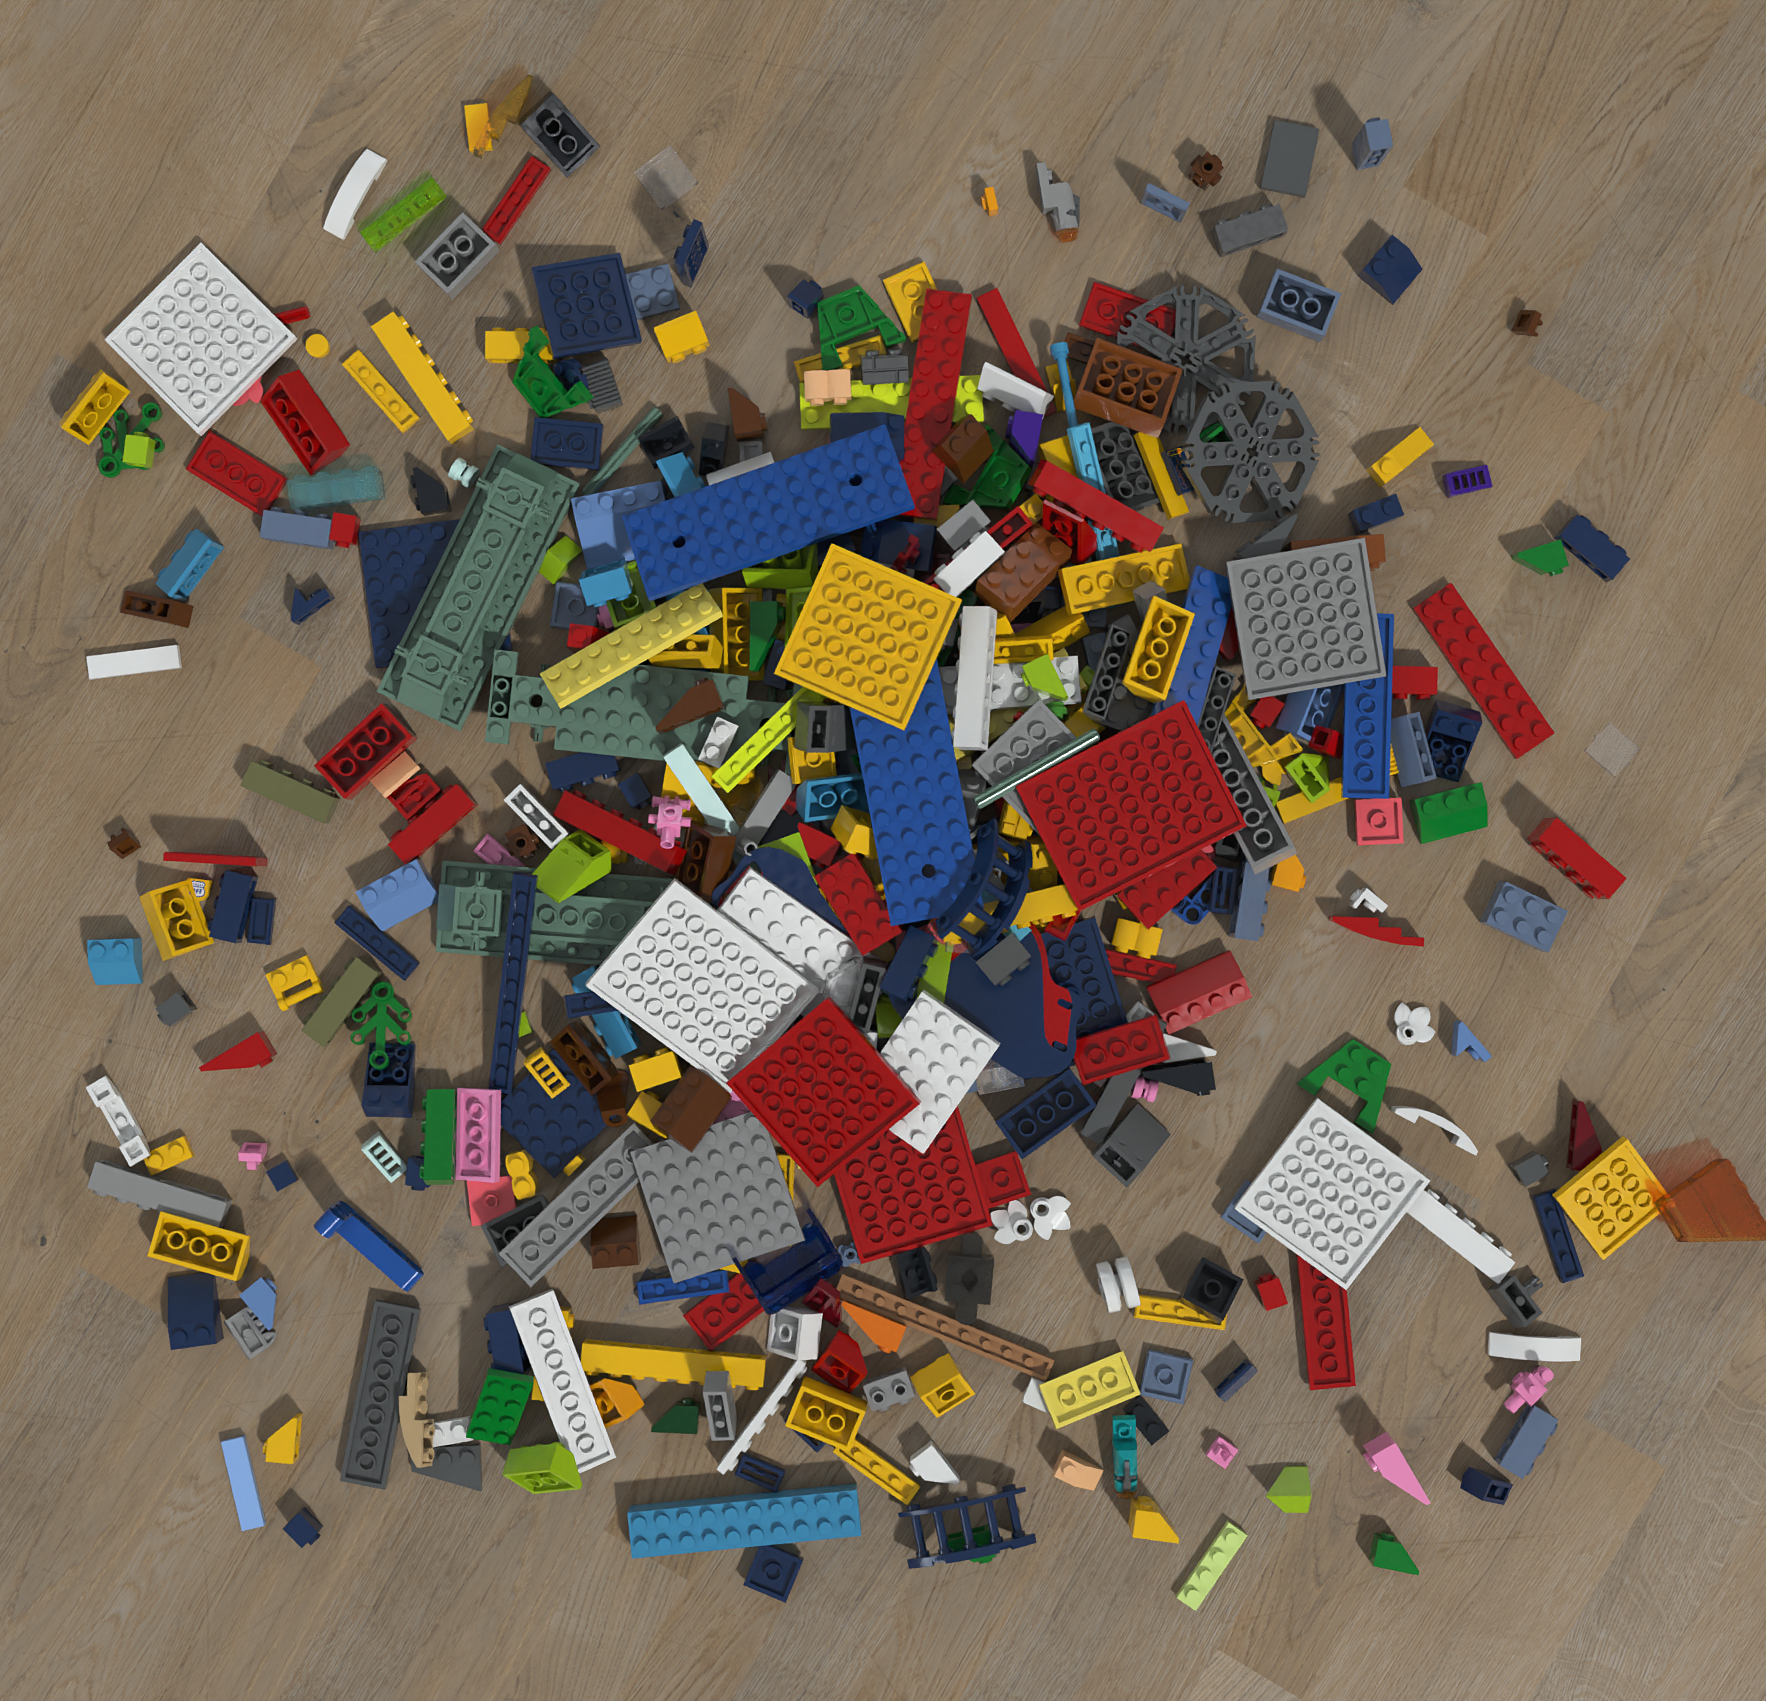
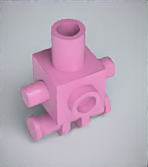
M665 795V798L653 796L652 807L658 806L659 811L658 815L649 814L648 823L657 824V836H661V847L666 849L673 848L675 837L680 838L681 826L690 827L691 818L682 817V809L690 811L691 799L683 800L679 799V796H675V799H669L668 795Z
M1544 1366L1534 1367L1531 1373L1527 1371L1524 1373L1519 1372L1512 1379L1513 1384L1510 1386L1514 1393L1503 1405L1513 1414L1524 1403L1532 1406L1547 1391L1544 1385L1553 1379V1372Z

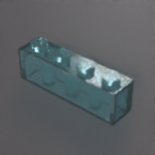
M375 466L361 467V471L355 472L352 469L339 470V474L330 475V472L316 473V477L307 478V475L293 476V480H287L290 508L296 511L386 499L383 474L378 468L375 469Z

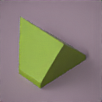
M1302 753L1285 766L1292 784L1310 803H1314L1330 790L1329 756Z
M1284 1466L1283 1471L1266 1497L1285 1513H1308L1312 1497L1308 1467Z

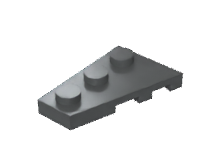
M481 1444L433 1447L435 1455L432 1466L417 1468L411 1458L412 1472L482 1491Z

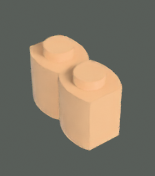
M849 369L804 372L805 401L810 402L811 406H822L827 401H833L834 405H845L847 401L852 400L851 372Z

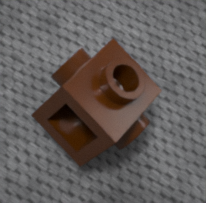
M1207 151L1203 157L1199 154L1191 162L1192 168L1188 176L1197 187L1202 188L1204 191L1210 185L1214 187L1222 179L1221 173L1224 167L1222 166V161L1216 155H1211Z
M527 824L504 833L508 841L506 844L507 850L511 856L515 855L516 859L523 858L525 861L536 855L535 851L540 849L538 843H541L539 836L534 831H531ZM523 839L525 840V846H524V847H522V845H521V841H522Z

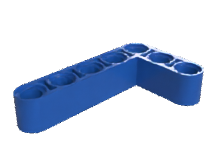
M1213 872L1208 875L1191 898L1185 896L1178 905L1170 910L1183 922L1191 925L1198 924L1209 912L1210 901L1204 903L1201 900V893L1204 890H1208L1211 893ZM1228 872L1226 890L1228 889L1231 883L1230 872ZM1221 885L1217 886L1216 902L1220 897ZM1189 908H1194L1197 911V917L1193 921L1188 920L1186 917V912Z
M338 1201L330 1206L314 1224V1228L326 1238H331L337 1233L340 1234L394 1283L407 1292L424 1275L423 1270L343 1201Z

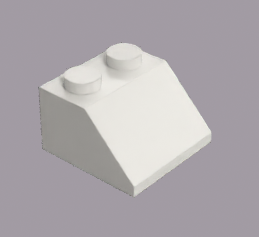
M772 1305L767 1351L797 1361L818 1359L823 1313L807 1308Z

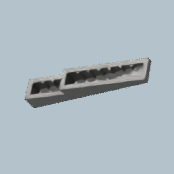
M1146 1012L1144 1018L1151 1016L1152 1014ZM1158 1018L1163 1032L1167 1022ZM1143 1067L1109 1077L1100 1097L1095 1103L1097 1106L1091 1110L1082 1126V1135L1102 1144Z

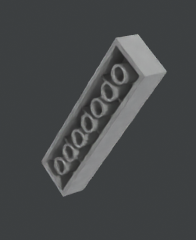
M1224 714L1213 747L1212 756L1247 825L1233 834L1256 875L1297 854Z

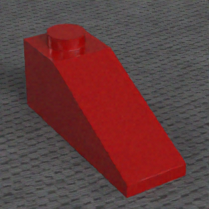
M263 1030L200 1066L199 1069L202 1072L252 1068L258 1065L263 1068L273 1062L271 1057L275 1056L277 1052Z

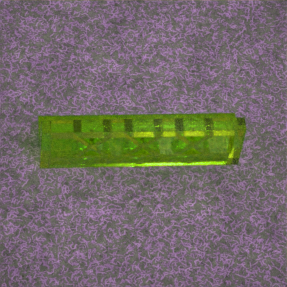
M431 177L361 231L360 234L376 253L446 199L447 196Z

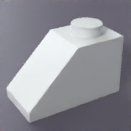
M932 1440L910 1456L911 1465L909 1467L917 1477L921 1475L926 1481L958 1484L960 1482V1476Z

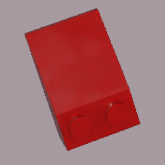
M1047 500L1043 501V528L1072 549L1070 562L1075 565L1085 564L1097 550V534L1084 519Z

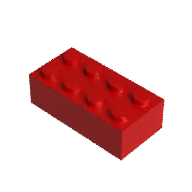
M381 703L314 766L344 799L352 800L370 783L372 778L393 762L418 738L388 705Z
M1557 817L1544 818L1527 838L1531 842L1530 847L1539 854H1545L1549 858L1547 862L1556 869L1560 867L1566 873L1564 876L1571 883H1578L1583 887L1582 892L1590 899H1610L1627 879Z
M1199 850L1117 892L1115 896L1142 926L1149 930L1212 873L1217 866L1202 850Z
M858 852L848 855L814 876L862 956L905 930L902 924L891 926L886 898Z

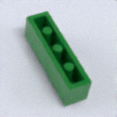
M427 1089V1096L422 1099V1108L426 1110V1119H422L421 1123L422 1133H425V1142H421V1155H424V1164H420V1178H423L426 1185H454L457 1093L455 1089Z

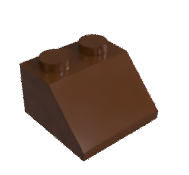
M728 388L737 442L764 438V431H768L765 413H760L759 407L738 391Z
M972 414L961 418L932 449L933 453L962 483H965L994 451L987 430Z
M637 1215L601 1218L591 1228L593 1269L639 1265L641 1262Z

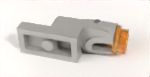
M1046 162L1037 163L1035 171L1042 214L1053 213L1051 217L1056 229V237L1059 238L1061 243L1077 240L1080 223V197L1073 194L1067 182L1049 185V183L1053 182L1051 169H1047Z

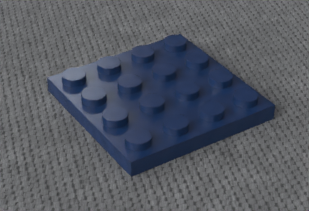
M620 253L531 267L530 271L546 336L550 341L549 348L552 359L641 344L642 338Z
M553 1049L548 1055L568 1080L570 1086L552 1099L530 1072L512 1090L511 1095L509 1094L501 1102V1126L555 1178L607 1125L603 1121L596 1093L592 1096L589 1094L557 1051ZM546 1064L538 1070L539 1074L546 1070L549 1065ZM550 1073L548 1076L544 1078V1080L547 1081L549 1078L555 1075V1073ZM557 1079L549 1087L552 1089L557 1084H559L561 1080ZM617 1115L610 1116L609 1120L612 1121Z

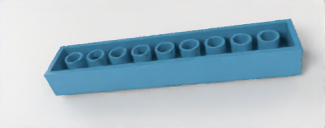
M857 1483L777 1491V1493L771 1491L631 1505L627 1512L632 1559L861 1536L862 1530Z

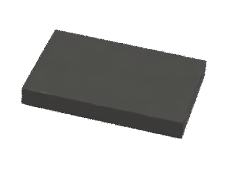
M1274 120L1260 189L1305 198L1319 134L1318 128Z

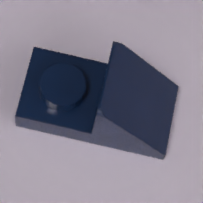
M295 588L291 621L300 625L334 600L335 597L331 591L325 588L323 590L318 589L310 595L311 599L308 600L301 589Z

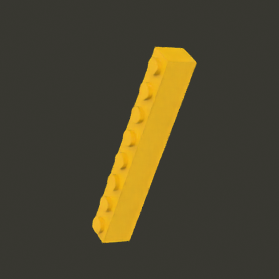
M585 1339L582 1343L581 1365L585 1374L592 1376L599 1375V1373H608L609 1377L620 1378L622 1375H631V1378L636 1380L653 1377L654 1381L658 1382L675 1379L680 1384H689L690 1381H697L703 1386L706 1371H729L732 1388L740 1385L745 1386V1389L758 1390L759 1387L763 1388L767 1355L713 1350L710 1352L709 1350Z

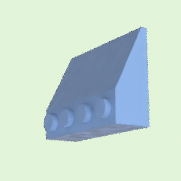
M662 481L571 498L587 569L625 558L627 562L635 560L622 516L666 501Z

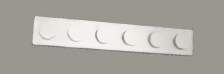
M794 1360L719 1461L716 1468L724 1475L728 1469L730 1471L733 1470L739 1461L736 1457L741 1451L745 1453L753 1442L750 1440L755 1432L759 1434L766 1425V1422H764L768 1414L773 1416L780 1406L777 1402L782 1396L786 1398L794 1387L791 1383L796 1377L800 1379L807 1370L805 1366L807 1360Z

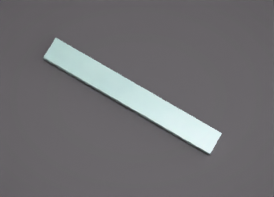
M680 743L662 755L709 825L723 828L735 835L739 830V825L685 746ZM733 850L732 858L738 865L744 856ZM751 862L749 864L750 867L761 874L762 871L757 863Z

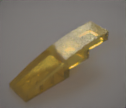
M529 74L515 86L495 109L474 147V156L483 158L490 138L498 142L500 141L507 121L515 125L517 124L533 83L532 75Z

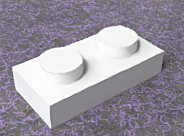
M717 717L698 759L720 768L739 726Z
M471 1416L434 1422L435 1435L433 1437V1447L474 1440L466 1438V1430Z

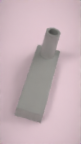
M778 768L735 834L734 851L744 857L746 855L752 856L750 852L758 849L757 845L796 786V784H792L791 777Z

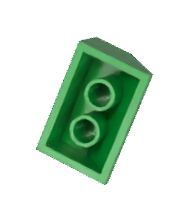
M1482 782L1409 800L1420 844L1488 827V805Z

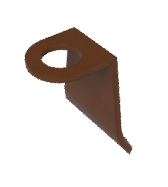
M617 1070L619 1075L596 1093L603 1121L611 1127L622 1126L628 1120L625 1105L629 1077L628 1072L623 1070ZM620 1115L622 1119L618 1122H612L609 1120V1117Z

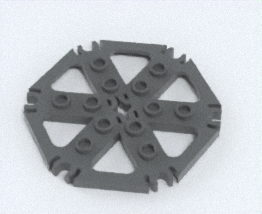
M1181 285L1179 289V296L1177 295V286L1131 310L1129 313L1134 314L1137 319L1127 314L1126 319L1131 322V326L1126 328L1120 325L1119 327L1120 331L1127 333V335L1117 331L1118 346L1126 348L1128 344L1135 343L1161 359L1160 361L1183 369L1171 403V414L1166 418L1162 428L1171 434V425L1173 424L1174 435L1178 434L1179 426H1184L1187 433L1195 416L1196 382L1213 391L1218 396L1219 390L1217 386L1223 385L1222 383L1254 382L1256 335L1253 338L1246 339L1254 330L1244 331L1242 325L1249 321L1248 318L1238 322L1237 320L1245 316V314L1202 287H1199V296H1196V286L1192 287V294L1190 295L1185 294L1184 285ZM1165 303H1172L1175 306L1174 338L1146 321L1147 313ZM1202 304H1208L1227 317L1228 322L1225 326L1198 340L1199 307ZM1236 346L1242 347L1245 352L1244 374L1241 378H1235L1210 362V360ZM1186 354L1189 355L1191 364L1182 366L1181 359L1178 356L1184 357ZM1251 391L1240 392V393H1245L1246 395L1249 396V395L1251 394ZM1238 393L1236 401L1239 406H1243L1245 402L1240 400V393ZM1214 413L1207 417L1202 429L1218 421Z
M1235 382L1218 385L1219 396L1217 397L1211 391L1203 397L1182 441V444H1190V447L1181 448V451H1187L1190 456L1188 460H1182L1181 463L1191 464L1190 467L1182 468L1207 512L1211 513L1212 516H1218L1220 511L1223 512L1222 522L1279 520L1278 518L1284 517L1282 508L1285 507L1287 512H1292L1293 508H1297L1319 460H1310V458L1320 456V453H1313L1311 451L1312 445L1319 444V441L1310 440V438L1318 437L1294 392H1290L1289 388H1284L1281 394L1278 392L1281 384L1279 382ZM1260 391L1264 396L1251 424H1249L1236 401V397L1240 392ZM1287 408L1291 409L1303 429L1302 435L1299 438L1271 439L1283 412ZM1211 412H1214L1230 442L1204 443L1200 440L1199 434ZM1253 447L1252 451L1255 455L1248 457L1247 448ZM1299 461L1303 464L1304 470L1293 491L1289 492L1286 490L1272 463ZM1231 465L1217 495L1213 496L1201 477L1202 468L1205 466ZM1251 479L1267 506V509L1263 512L1243 513L1240 510V502Z

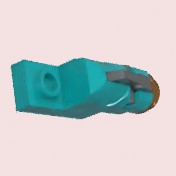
M1112 1415L1114 1490L1121 1499H1131L1137 1491L1135 1415Z

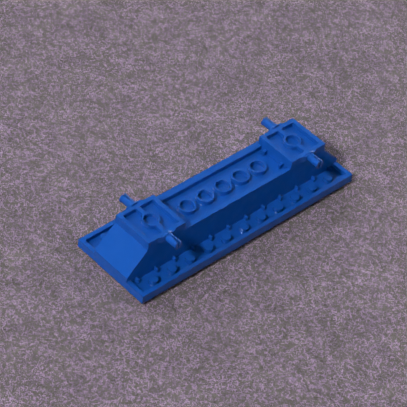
M884 424L623 515L622 519L649 601L864 526H866L867 532L870 534L872 533L870 525L873 532L877 531L876 522L913 510L915 506L888 430Z
M936 659L905 731L850 707L891 926L940 917L954 903L963 890L975 863ZM980 895L975 905L984 909L982 895Z

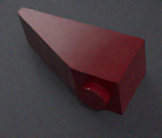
M1573 1099L1566 1167L1571 1170L1581 1171L1602 1154V1148L1584 1102Z

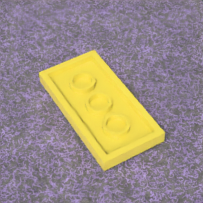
M1124 1351L1117 1352L1038 1385L1055 1429L1140 1395Z

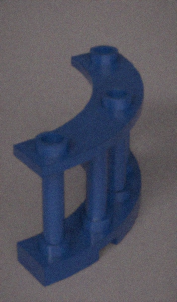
M995 818L977 830V854L968 881L954 903L936 919L939 938L943 939L950 932L958 935L968 942L970 956L975 961H978L999 942L996 938L1004 928L1006 930L1009 929L1017 916L1029 887L1030 880L1027 876L1033 864L1031 843L1023 840L1017 846H1014L999 836L998 824ZM998 846L1008 853L1009 864L996 856ZM993 866L1008 875L1004 891L988 881ZM983 889L1000 900L992 915L975 905ZM969 912L985 922L975 935L959 925Z
M1015 1484L1002 1486V1491L968 1499L967 1495L955 1497L954 1502L927 1507H920V1504L906 1506L907 1510L898 1513L899 1518L911 1516L918 1551L916 1552V1557L907 1559L909 1569L934 1566V1563L945 1562L949 1564L1000 1553V1550L1008 1548L1013 1550L1037 1543L1035 1533L1025 1534V1530H1022L1015 1494L1026 1492L1025 1487L1016 1488ZM1004 1497L1007 1500L1013 1529L1012 1537L1003 1539L999 1534L993 1500ZM984 1503L991 1536L989 1539L990 1543L977 1545V1542H974L967 1506ZM958 1508L965 1544L963 1549L952 1550L948 1545L942 1511ZM933 1513L940 1548L938 1553L930 1554L929 1550L926 1549L920 1519L922 1514Z

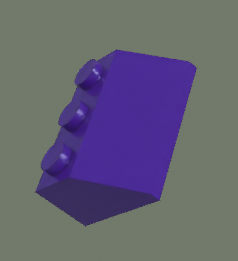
M1015 410L1014 416H1009L1005 438H1009L1008 445L1032 469L1036 458L1043 414Z

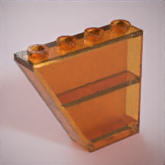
M1728 1159L1713 1160L1654 1202L1677 1242L1766 1241V1221L1759 1212V1206L1747 1192V1186L1737 1175L1734 1164Z

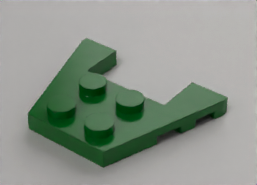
M860 285L817 302L822 370H837L843 367L835 345L875 328L879 329L887 349L906 341L905 335L896 328L891 319L879 309V306Z
M537 325L531 328L528 333L530 336L529 340L523 348L525 352L523 359L519 361L512 383L538 416L545 418L592 400L594 398L582 381L576 383L569 391L564 388L563 384L549 369V366L539 356L550 341Z
M986 424L985 429L994 450L992 456L971 492L953 484L943 502L946 505L964 507L974 500L980 508L1010 510L1032 469Z
M1350 1039L1296 1084L1315 1096L1329 1076L1366 1101L1354 1122L1373 1133L1392 1064L1354 1039Z

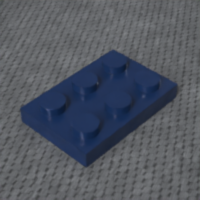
M535 417L531 460L545 466L598 471L600 469L604 425L600 423Z

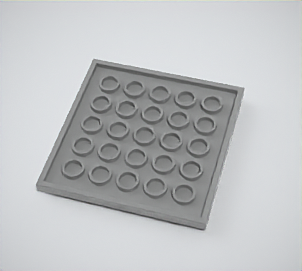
M1365 538L1225 562L1247 700L1386 676Z
M751 1111L712 1124L692 1153L671 1139H666L630 1152L673 1283L805 1241V1236L771 1134Z

